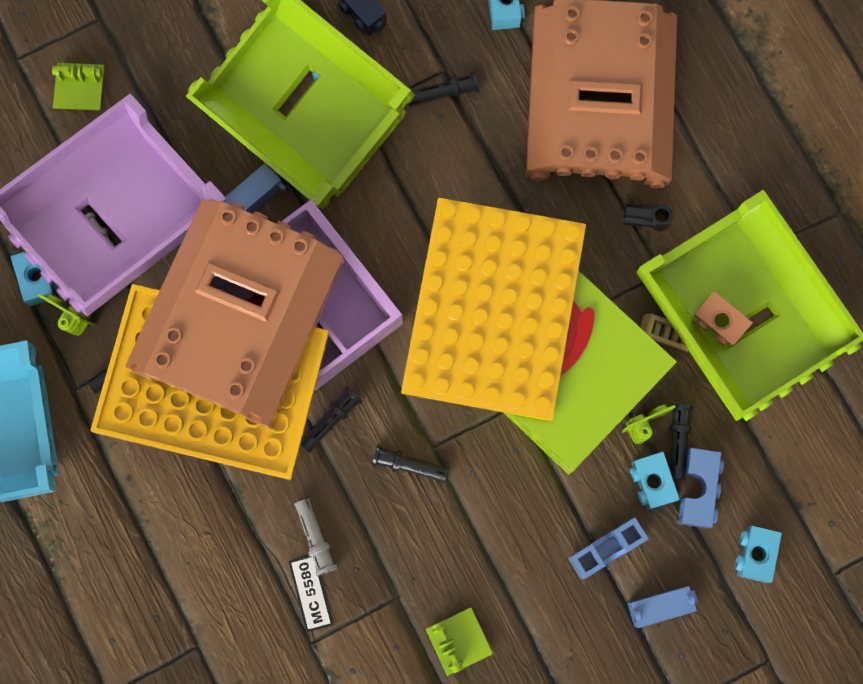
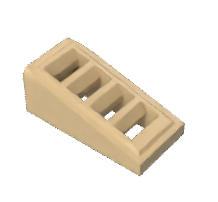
M652 313L643 316L640 328L657 344L685 352L689 351L682 340L681 343H677L679 336L675 330H673L671 340L668 339L670 330L673 328L668 319ZM661 325H663L664 328H663V331H662V335H661V337H660V336H659V332H660Z

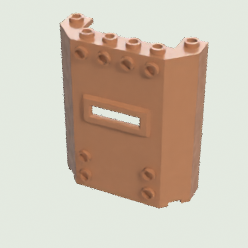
M554 0L553 6L539 5L535 7L525 178L540 182L549 179L551 172H557V175L569 176L571 173H577L583 177L605 175L609 179L627 176L632 180L644 179V185H650L651 188L661 189L669 185L672 180L676 14L673 12L664 13L663 7L658 4L599 0ZM579 90L632 93L631 103L579 100Z
M202 199L125 367L148 379L158 380L244 416L247 420L271 430L345 263L344 258L341 256L340 251L327 247L318 240H315L316 237L309 232L301 231V233L291 230L292 227L281 221H278L277 224L268 220L266 215L256 211L253 214L246 212L243 206L235 202L227 204L213 199ZM217 276L265 296L261 307L209 286L213 277Z

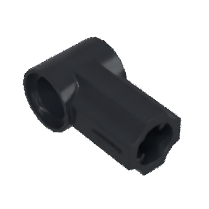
M626 203L624 225L665 231L671 224L673 211L668 205L659 204L651 206ZM664 214L667 221L660 222L655 218V215Z

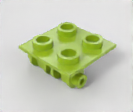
M57 63V66H53L52 74L56 75L53 109L100 111L105 66Z
M38 293L37 296L63 310L58 320V327L61 330L79 336L84 333L88 324L96 325L89 321L90 315L87 317L81 311L78 313L69 303L64 302L62 299L50 293L47 297Z
M666 404L649 412V416L646 418L641 414L630 419L622 433L628 431L634 443L642 444L652 435V429L648 422L669 413L675 408V405L667 408Z
M468 608L426 629L447 676L463 670V668L493 654L472 608Z

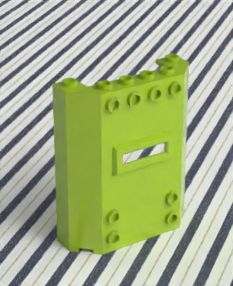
M262 0L268 7L258 13L255 18L256 22L250 29L243 32L240 37L241 41L235 48L233 47L228 51L223 64L216 67L211 73V79L207 82L200 77L199 80L194 81L190 85L189 93L186 97L304 196L312 200L316 206L323 209L329 204V200L333 195L338 197L346 190L406 114L403 108L413 100L415 94L301 0ZM309 71L316 72L319 78L315 79L287 116L278 111Z
M764 190L747 199L737 210L663 256L659 254L643 264L636 272L736 421L741 418L748 421L758 414L757 408L762 411L772 405L771 399L778 394L781 398L793 391L791 386L798 381L803 385L814 378L812 372L820 369L823 372L834 365L832 360L846 351L850 355L862 347L860 342L863 341V332ZM715 291L748 319L766 307L770 309L774 316L741 336L733 347L729 344L725 347L714 338L717 335L710 328L705 331L695 322L697 318L694 314ZM717 315L714 322L718 327L723 328L728 325L729 320L725 315Z

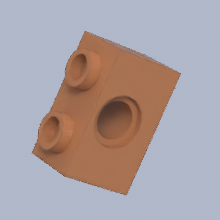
M715 291L694 314L697 318L695 322L705 331L710 328L717 334L714 338L725 347L728 344L733 347L753 323ZM717 315H725L728 318L729 323L726 327L720 328L715 324L714 319Z

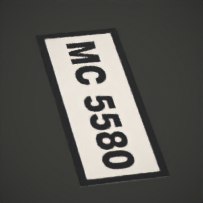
M305 556L288 561L306 632L333 625L321 575L316 576L317 568L313 557Z

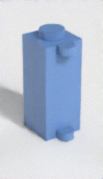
M264 163L225 197L226 203L235 202L245 208L244 211L253 214L254 211L260 208L280 189L284 192L287 188L281 181L282 176Z
M684 586L628 602L627 604L634 627L640 628L696 612L695 605H698V599L694 590H690L689 586Z

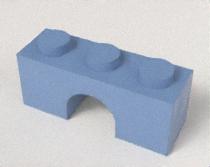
M690 448L686 453L685 475L696 477L701 482L702 492L697 499H681L678 524L708 529L712 528L713 523L716 524L718 519V509L715 508V501L719 499L721 493V484H718V476L723 472L724 459H721V452Z
M634 517L568 557L580 579L583 580L605 567L614 559L649 540V538Z

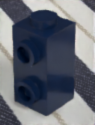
M339 0L338 6L345 15L348 13L354 19L353 23L361 32L364 30L370 36L372 33H377L385 27L387 22L386 11L376 0Z

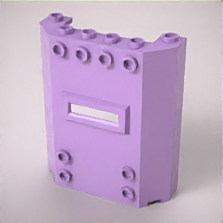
M129 94L0 189V221L11 234L8 236L11 242L17 248L22 246L26 251L24 254L26 259L33 266L37 264L42 269L40 274L49 284L53 282L58 287L56 292L64 302L69 300L71 306L78 313L81 311L88 317L183 242L202 199H213L226 203V198L211 181L205 184L148 122L146 110ZM90 205L122 242L113 248L84 216L81 210Z

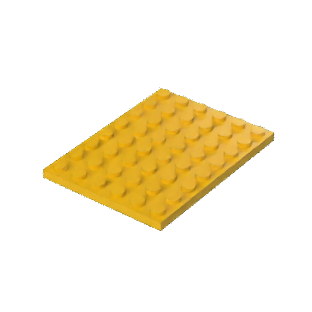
M438 198L401 394L552 421L586 224Z
M132 284L90 431L292 480L329 330L315 329L273 427L270 430L247 420L244 416L158 380L148 379L125 367L160 291Z

